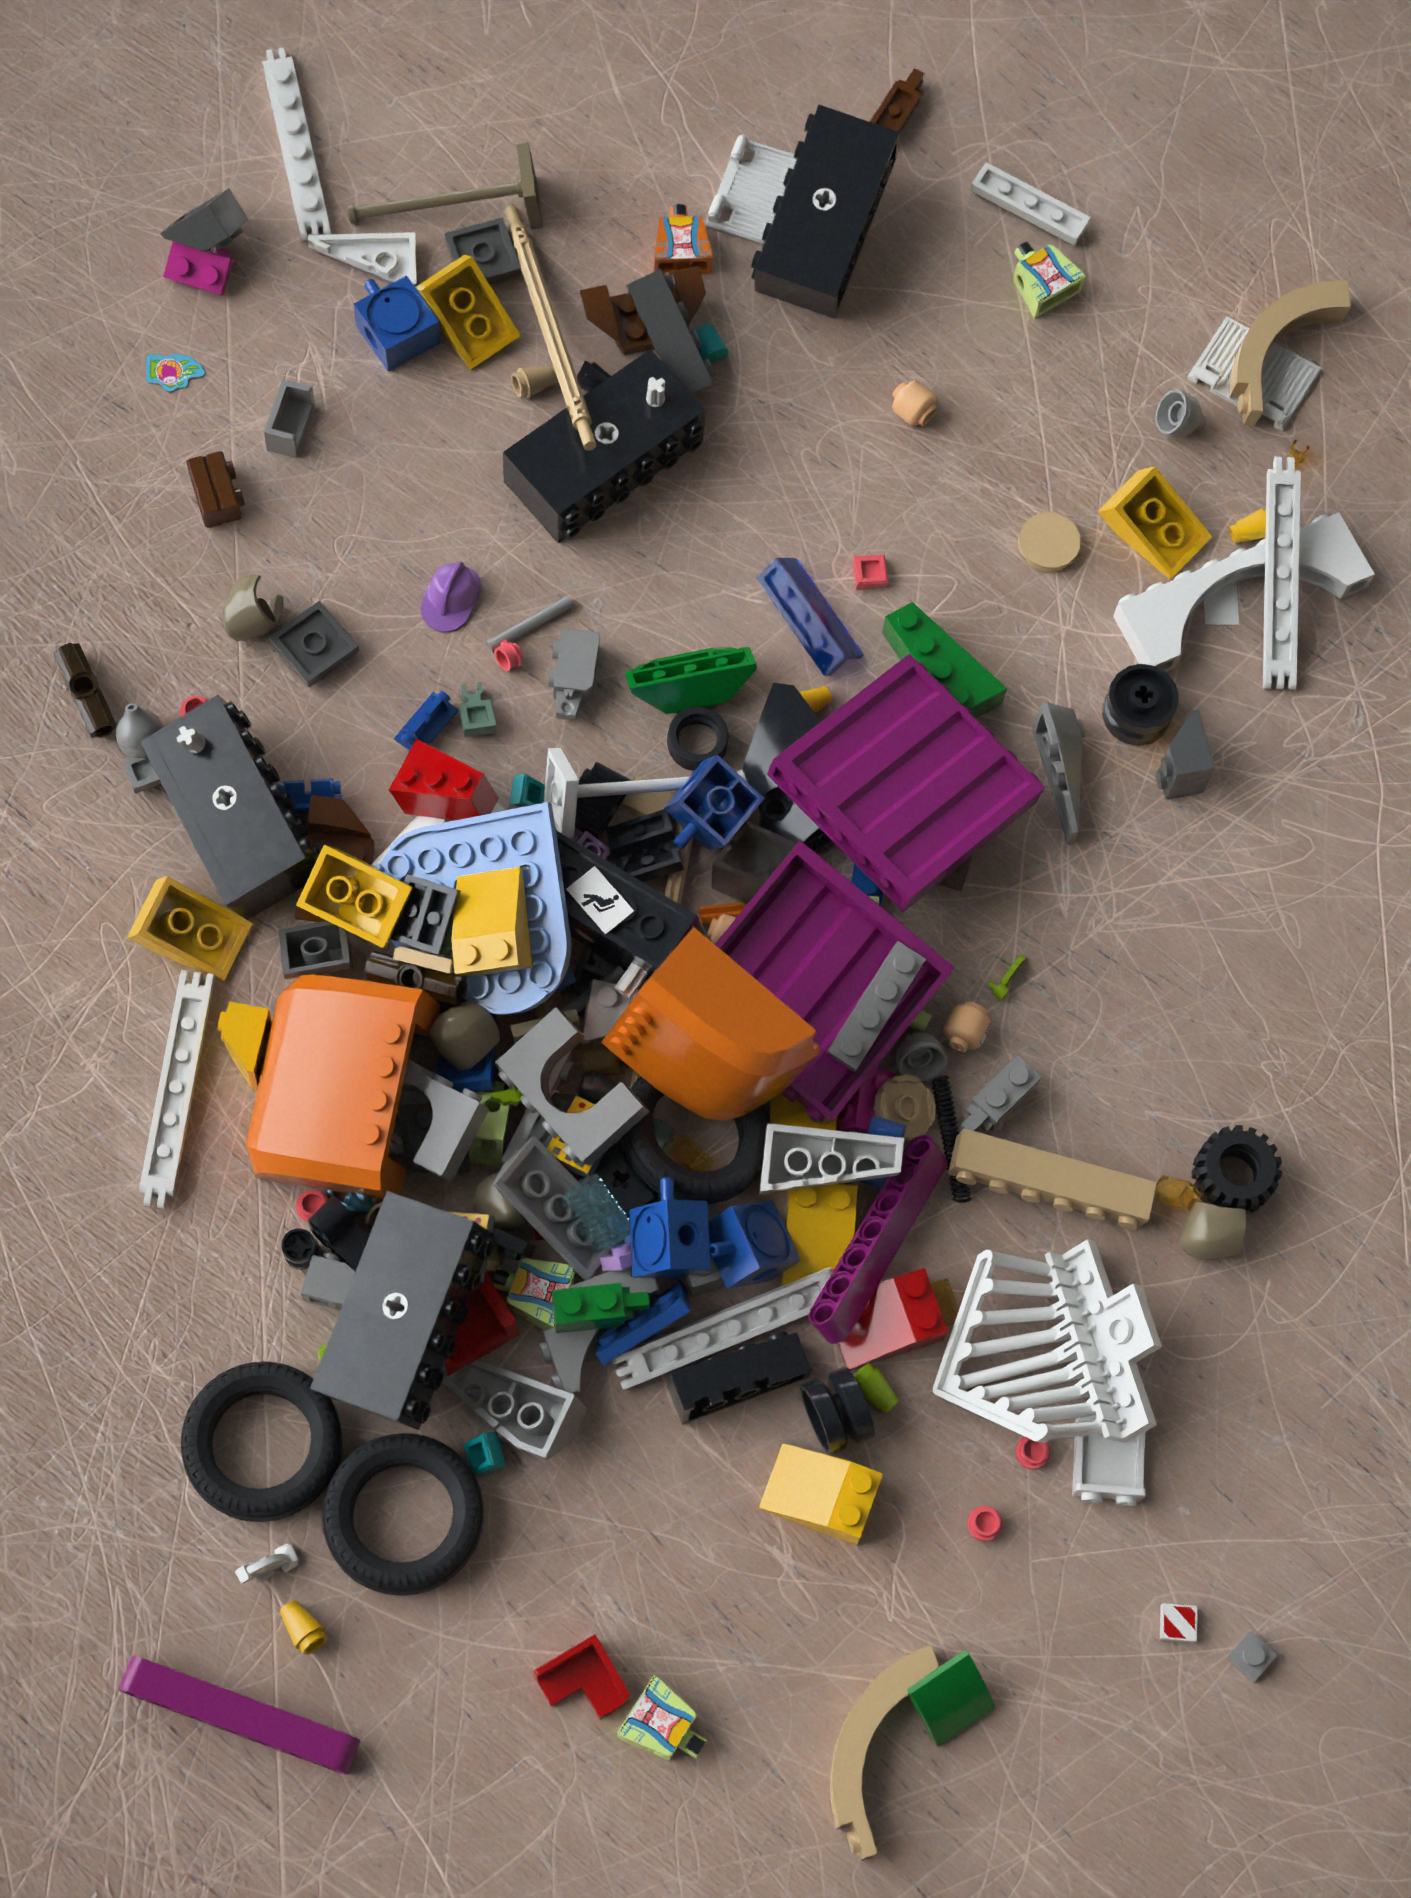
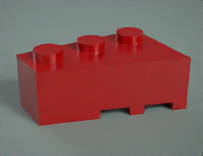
M418 739L415 740L388 789L404 814L449 820H461L491 814L499 799L484 773Z

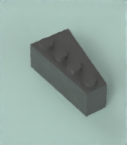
M661 269L627 284L626 288L629 295L632 296L637 312L648 330L647 332L652 344L665 366L691 394L713 384L711 377L716 374L709 359L702 360L698 349L703 346L696 331L689 332L684 321L689 319V315L683 302L676 303L672 295V291L676 290V287L669 272L663 274Z

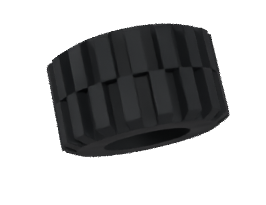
M1235 1125L1232 1131L1227 1126L1222 1128L1219 1133L1214 1132L1199 1150L1193 1162L1195 1167L1191 1171L1192 1179H1197L1193 1185L1195 1191H1202L1203 1193L1200 1197L1201 1201L1207 1202L1209 1200L1216 1206L1246 1210V1213L1248 1211L1253 1213L1261 1205H1264L1278 1187L1279 1183L1277 1182L1282 1176V1170L1278 1169L1282 1164L1281 1156H1274L1278 1149L1275 1144L1269 1146L1266 1143L1269 1137L1264 1133L1261 1137L1255 1134L1257 1129L1252 1127L1247 1131H1243V1125ZM1233 1156L1244 1160L1253 1172V1183L1240 1186L1229 1182L1220 1170V1159Z

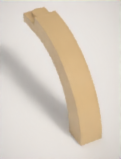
M1348 280L1318 282L1295 289L1278 298L1257 317L1235 356L1229 382V397L1239 398L1238 412L1242 413L1243 425L1255 426L1263 412L1261 372L1263 360L1268 349L1284 335L1300 327L1323 322L1342 323L1351 307Z
M932 1644L911 1652L883 1670L859 1696L847 1715L838 1735L830 1771L832 1813L836 1829L850 1825L852 1831L847 1832L848 1842L852 1853H859L860 1860L877 1854L862 1796V1771L867 1748L875 1730L885 1715L899 1702L910 1696L907 1689L939 1668Z

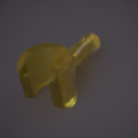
M1298 440L1292 442L1287 453V457H1294L1295 467L1305 460L1309 451V445H1307L1305 451L1300 452L1296 450L1295 445Z

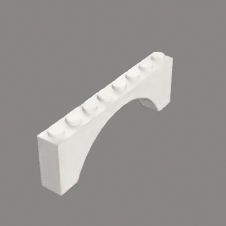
M1339 512L1331 516L1327 514L1321 515L1314 519L1311 524L1300 527L1299 580L1320 586L1339 599L1368 588L1375 574ZM1266 538L1251 549H1238L1229 558L1221 561L1217 559L1211 560L1195 572H1182L1173 581L1165 584L1163 582L1155 583L1146 592L1139 595L1132 593L1120 599L1113 617L1138 663L1156 666L1165 672L1176 668L1181 656V639L1184 625L1199 604L1217 590L1231 583L1265 576Z

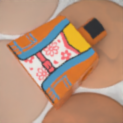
M684 204L671 206L670 217H661L659 219L654 271L661 269L663 274L669 272L672 275V271L699 266L701 274H711L713 255L703 218L700 216H688V207Z

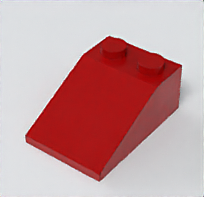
M922 1268L879 1283L851 1333L845 1340L838 1343L845 1366L850 1371L863 1367L868 1362L870 1364L944 1341L948 1330L926 1269Z

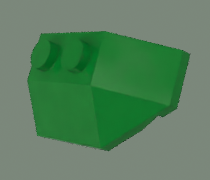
M732 647L708 648L647 661L635 669L625 671V677L633 695L665 714H678L686 708L697 706L714 707L720 703L729 702L756 671L757 663L750 647H741L739 649Z

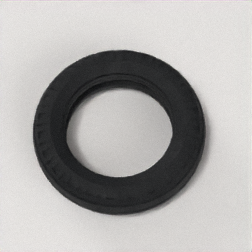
M641 1076L630 1089L650 1112L623 1135L621 1141L630 1165L637 1175L654 1191L661 1194L660 1179L671 1177L674 1179L675 1200L707 1201V1205L727 1201L739 1195L760 1175L763 1165L767 1123L770 1124L765 1104L743 1116L734 1118L739 1142L736 1155L731 1163L714 1171H695L685 1168L670 1159L656 1140L653 1130V1112L657 1101L665 1096V1094L657 1090Z
M251 1362L233 1367L219 1374L198 1393L189 1407L183 1423L181 1455L191 1484L209 1505L221 1513L239 1520L268 1522L289 1517L303 1510L322 1494L336 1471L340 1460L342 1429L337 1410L331 1398L310 1389L314 1380L312 1377L297 1368L282 1363ZM262 1394L279 1396L297 1406L309 1423L311 1443L307 1458L298 1472L280 1485L265 1489H253L238 1485L227 1478L215 1462L213 1436L216 1426L223 1414L232 1405L244 1398Z
M411 1433L390 1434L373 1439L349 1454L334 1472L327 1486L322 1506V1526L325 1540L333 1558L341 1569L357 1583L368 1589L397 1596L427 1592L453 1578L474 1553L481 1536L484 1520L481 1490L474 1473L464 1459L449 1446L438 1440ZM399 1466L416 1467L431 1473L444 1485L453 1505L452 1523L443 1542L429 1555L411 1562H392L371 1553L358 1538L353 1521L355 1503L365 1484L378 1473Z

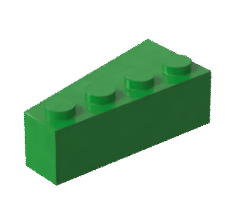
M913 602L885 616L882 633L899 659L902 660L910 654L916 661L924 664L927 671L939 683L945 685L950 694L961 705L971 711L975 719L1003 704L1007 688Z

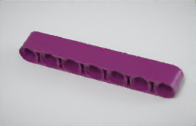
M920 1135L909 1142L902 1154L900 1174L888 1177L810 1309V1322L825 1340L831 1344L842 1342L851 1333L947 1167L946 1157L930 1136Z
M134 1655L130 1658L118 1688L119 1691L344 1775L349 1774L361 1742L360 1739Z

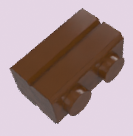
M221 451L206 454L205 457L198 456L188 459L186 461L205 527L209 528L221 525L222 522L228 523L239 520L242 517L240 507L245 506L241 488L234 489L232 480L237 479L232 460L226 462Z

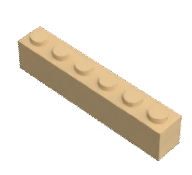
M964 1128L956 1137L948 1175L955 1176L957 1181L964 1184L974 1185L977 1182L988 1185L989 1190L996 1193L1006 1194L1008 1191L1020 1194L1023 1200L1034 1203L1042 1200L1052 1203L1054 1208L1061 1211L1070 1212L1074 1209L1085 1212V1216L1093 1220H1105L1106 1218L1117 1221L1118 1226L1126 1229L1141 1228L1149 1221L1157 1184L1155 1181Z

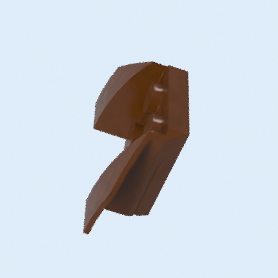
M699 266L672 271V280L676 287V290L672 291V295L676 303L682 301L689 315V319L684 320L687 327L690 325L706 295ZM607 285L580 290L587 320L613 338L623 355L655 349L648 335V330L643 324L634 300L629 293L610 297Z
M311 795L307 822L309 828L308 842L310 845L314 844L320 852L324 845L335 847L372 865L374 841L371 838V834L347 803L342 799ZM302 887L301 891L298 890L297 902L304 887ZM296 906V920L327 921Z

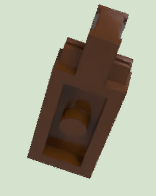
M914 68L906 82L901 79L895 81L870 122L898 131L900 134L921 101L924 91L920 90L924 82L923 76L925 73Z

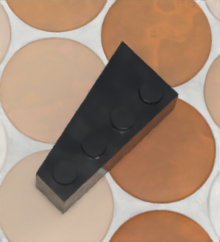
M787 1331L769 1337L767 1342L757 1345L750 1343L738 1348L735 1352L717 1355L706 1361L669 1372L667 1387L681 1424H685L810 1378L812 1369L797 1332L788 1335Z

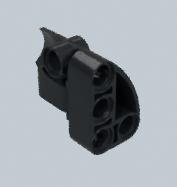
M773 683L754 732L742 771L746 781L764 797L757 807L760 813V828L765 833L773 835V838L787 856L799 841H802L814 851L832 840L767 775L772 760L821 722L794 685ZM770 812H776V813H778V814L781 815V816H779V817H773V816L769 815L768 813H770Z

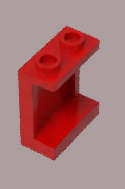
M486 1272L484 1282L479 1284L475 1292L471 1293L467 1304L469 1306L468 1316L465 1322L458 1327L455 1335L456 1347L453 1354L449 1358L447 1357L443 1368L448 1376L520 1335L515 1318Z

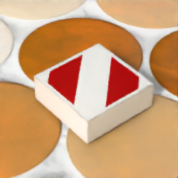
M1162 1603L1160 1609V1640L1195 1643L1197 1641V1606Z

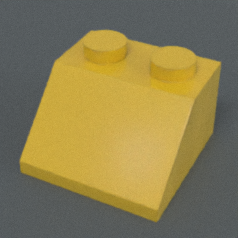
M229 1001L227 1012L222 1011L218 1021L221 1041L225 1043L228 1055L251 1089L257 1092L272 1025L270 1011L268 1008Z

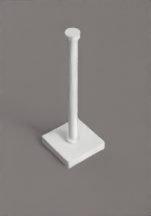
M548 748L543 803L548 802L552 804L556 830L567 837H574L577 798L677 791L689 777L578 785L579 780L562 749ZM742 769L739 770L738 774L746 780Z

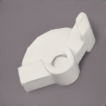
M284 1544L274 1550L275 1555L266 1556L256 1563L251 1562L237 1569L235 1572L240 1583L254 1580L256 1583H259L274 1575V1570L282 1567L285 1573L297 1567L299 1558L291 1544Z

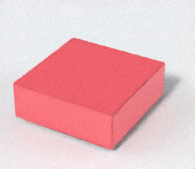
M885 555L854 556L853 567L856 590L887 588L888 576Z

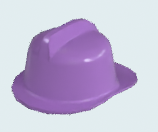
M458 561L457 564H446L436 571L421 603L422 618L429 627L436 631L450 632L457 630L465 624L481 590L480 578L475 571L464 566V563Z

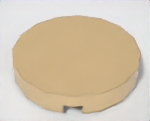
M1042 512L1033 515L1023 524L1018 537V550L1021 556L1023 555L1026 563L1032 568L1042 572H1058L1069 564L1071 565L1075 561L1081 547L1080 533L1076 525L1066 516L1056 512Z
M908 1074L888 1078L880 1085L874 1102L876 1116L907 1126L904 1142L911 1141L917 1136L925 1135L928 1128L932 1127L936 1115V1104L929 1087L926 1088L921 1083L922 1080L917 1076Z

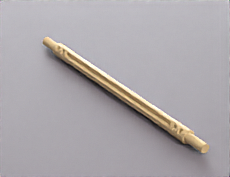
M507 206L505 213L510 225L509 234L573 427L579 431L584 449L587 451L593 450L596 447V442L590 427L592 420L527 228L522 224L516 206Z

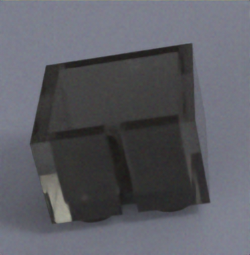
M745 821L730 839V845L726 844L712 863L711 888L748 904L797 843Z

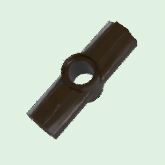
M68 643L60 646L54 653V657L91 738H103L110 735L116 729L117 724L79 643ZM84 687L92 688V690L86 694L78 693Z
M378 951L372 952L370 958L366 961L364 971L367 976L366 980L422 989L434 999L453 1005H460L466 996L468 988L466 976L457 975L452 972L445 973L394 960L392 955ZM415 971L419 975L418 985H416L413 980V974Z

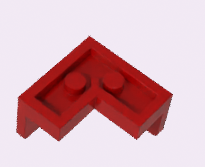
M596 1634L533 1671L534 1677L551 1707L582 1689L600 1720L631 1701L630 1693Z

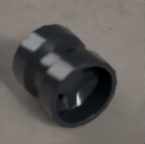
M296 1228L290 1230L282 1239L281 1248L287 1264L299 1270L309 1268L312 1255H318L313 1235L305 1229Z

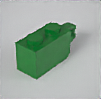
M621 1283L552 1290L556 1333L618 1327L624 1325L625 1320L633 1319V1312L650 1309L648 1292L630 1293V1287H622Z

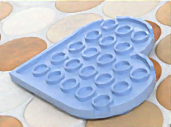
M546 802L418 828L402 835L389 846L390 850L384 856L381 863H377L376 868L404 882L406 874L456 889L458 876L522 867L533 968L473 977L466 976L468 988L464 999L477 1003L489 1013L513 1015L534 1009L545 1002L556 991L567 972L570 962L571 935L551 803ZM452 918L442 954L445 958H450L453 961L451 941ZM389 939V941H390L392 944H394L396 947L407 945V944H404V943H401V942H398V941H394V940ZM453 961L452 973H455V971H454V961Z

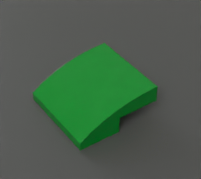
M966 1649L907 1689L915 1710L923 1718L928 1734L937 1747L995 1709L987 1686Z

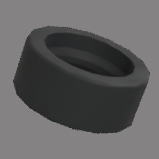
M698 706L686 708L676 714L669 725L667 746L670 756L676 764L691 771H695L703 760L716 754L723 759L726 754L729 737L727 725L718 713L709 708ZM688 725H706L713 729L716 734V746L712 751L705 754L689 753L680 746V732Z

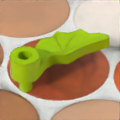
M1024 955L1018 957L998 985L992 981L987 985V987L994 991L992 995L1002 1001L1010 989L1006 985L1026 960Z
M515 1086L512 1089L509 1088L504 1091L491 1093V1100L501 1102L503 1106L509 1104L518 1106L519 1103H522L520 1098L524 1094Z

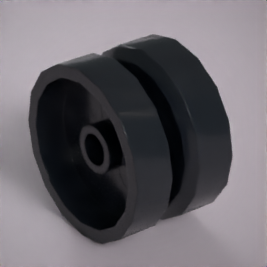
M1131 665L1118 672L1110 684L1103 704L1102 716L1106 728L1115 738L1125 744L1141 746L1154 743L1163 737L1177 710L1179 694L1176 684L1168 673L1152 665Z
M844 1366L830 1372L827 1380L828 1387L817 1378L800 1385L801 1397L806 1413L821 1446L828 1455H833L846 1449L847 1434L858 1444L875 1437V1428L870 1410L855 1377L848 1367Z

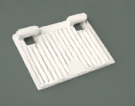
M740 135L735 142L717 195L714 197L708 212L705 227L764 244L762 235L766 224L773 223L775 213H772L774 203L778 195L783 196L786 186H783V182L788 168L794 169L796 162L794 154L750 141L746 136ZM745 151L754 154L751 163L743 161ZM722 210L732 212L729 222L720 219Z
M1226 316L1187 376L1188 380L1196 384L1200 379L1211 386L1210 392L1238 407L1239 398L1229 397L1230 375L1235 356L1250 328ZM1274 343L1266 352L1262 365L1263 412L1260 418L1264 415L1275 421L1273 427L1283 431L1322 368Z

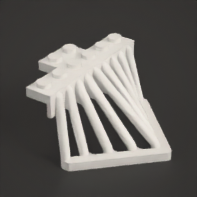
M1087 1239L1063 1255L1048 1252L1045 1254L1047 1263L992 1250H985L980 1253L976 1258L933 1385V1393L1042 1443H1046L1051 1439L1103 1434L1104 1439L1126 1443L1157 1425L1136 1362L1162 1348L1142 1286L1132 1284L1113 1295L1096 1241ZM995 1266L1051 1277L1053 1282L1049 1284L996 1280L991 1279ZM991 1293L1059 1298V1302L1047 1307L980 1311L984 1297ZM1065 1319L1051 1329L984 1342L969 1343L974 1328L980 1325ZM1071 1339L1046 1354L966 1375H958L962 1362L971 1357ZM1076 1360L1068 1366L1064 1367L1063 1369L1037 1374L1012 1381H1007L985 1387L979 1386L986 1383L998 1381L1001 1379L1017 1376L1020 1374ZM1083 1378L1077 1384L1070 1387L1011 1398L1004 1397ZM977 1386L976 1388L972 1389V1390L969 1391V1392L966 1391V1390H963V1389H968V1388ZM1002 1397L995 1404L990 1401H987ZM1090 1397L1085 1403L1031 1409L1033 1407ZM1026 1409V1410L1023 1411L1020 1415H1018V1414H1016V1413H1014V1412H1011V1411H1017V1410ZM1097 1415L1096 1420L1091 1422L1057 1425L1037 1423Z

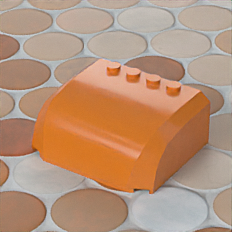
M694 927L638 991L601 1042L648 1083L675 1102L705 1119L722 1121L743 1116L780 1095L820 1053L819 1045L813 1042V1037L817 1033L816 1030Z
M301 975L297 977L277 998L245 1146L254 1176L259 1179L349 1194L354 1192L357 1195L384 1199L387 1191L401 1196L407 1168L388 1157L413 1034L431 1037L429 1029L440 1013L441 1004L422 989L323 975Z

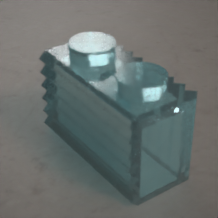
M597 1173L584 1179H579L575 1186L562 1193L563 1198L558 1199V1202L562 1203L561 1208L571 1207L570 1211L573 1213L569 1219H573V1221L578 1220L577 1230H581V1235L585 1236V1241L594 1239L589 1244V1246L593 1247V1252L617 1246L630 1234V1219Z

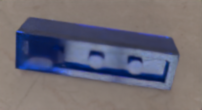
M776 558L756 577L824 676L833 675L848 659H861L864 656L798 559Z

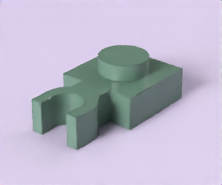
M477 683V692L474 694L466 691L465 684L461 685V697L464 703L459 704V713L464 737L496 733V722L491 699L482 700V683Z

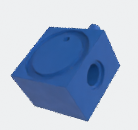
M407 275L380 289L374 279H369L365 282L364 287L370 295L354 303L356 326L388 372L441 344L439 320Z
M716 754L703 760L664 806V809L684 827L674 840V845L678 849L683 850L695 837L710 851L724 847L759 806L764 797L719 755Z
M671 1177L661 1178V1201L629 1209L633 1278L674 1279L711 1270L707 1201L675 1200L674 1179Z
M774 1200L734 1205L708 1221L710 1256L713 1257L727 1289L769 1282L801 1261Z

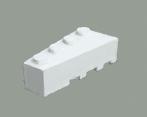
M767 1123L759 1195L897 1176L901 1172L904 1138Z

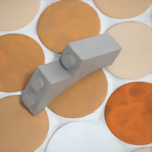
M632 1266L623 1270H612L570 1286V1288L621 1283L622 1287H630V1293L648 1292L649 1300L658 1297L659 1292L655 1278H633ZM554 1327L543 1331L544 1342L540 1343L539 1347L545 1363L552 1362L556 1374L551 1375V1379L555 1388L572 1393L577 1398H580V1379L585 1359L595 1340L605 1328L556 1333Z

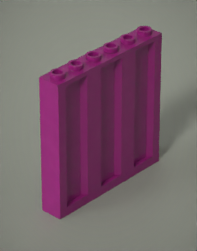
M910 654L772 760L767 773L776 785L902 912L911 907L1034 806L1045 789L1039 778L1035 774L1030 773L1018 761L1013 752L1006 750L995 739L994 734L989 729L984 728L973 717L971 711L961 705L950 694L948 688L939 683L927 671L924 664L916 661Z
M802 841L795 845L715 943L720 950L816 1030L817 1033L813 1037V1042L819 1045L820 1053L781 1095L793 1103L797 1100L806 1108L804 1112L810 1119L818 1124L823 1122L826 1125L836 1118L955 968ZM899 941L926 960L859 1067L853 1072L827 1055L826 1052L894 944Z

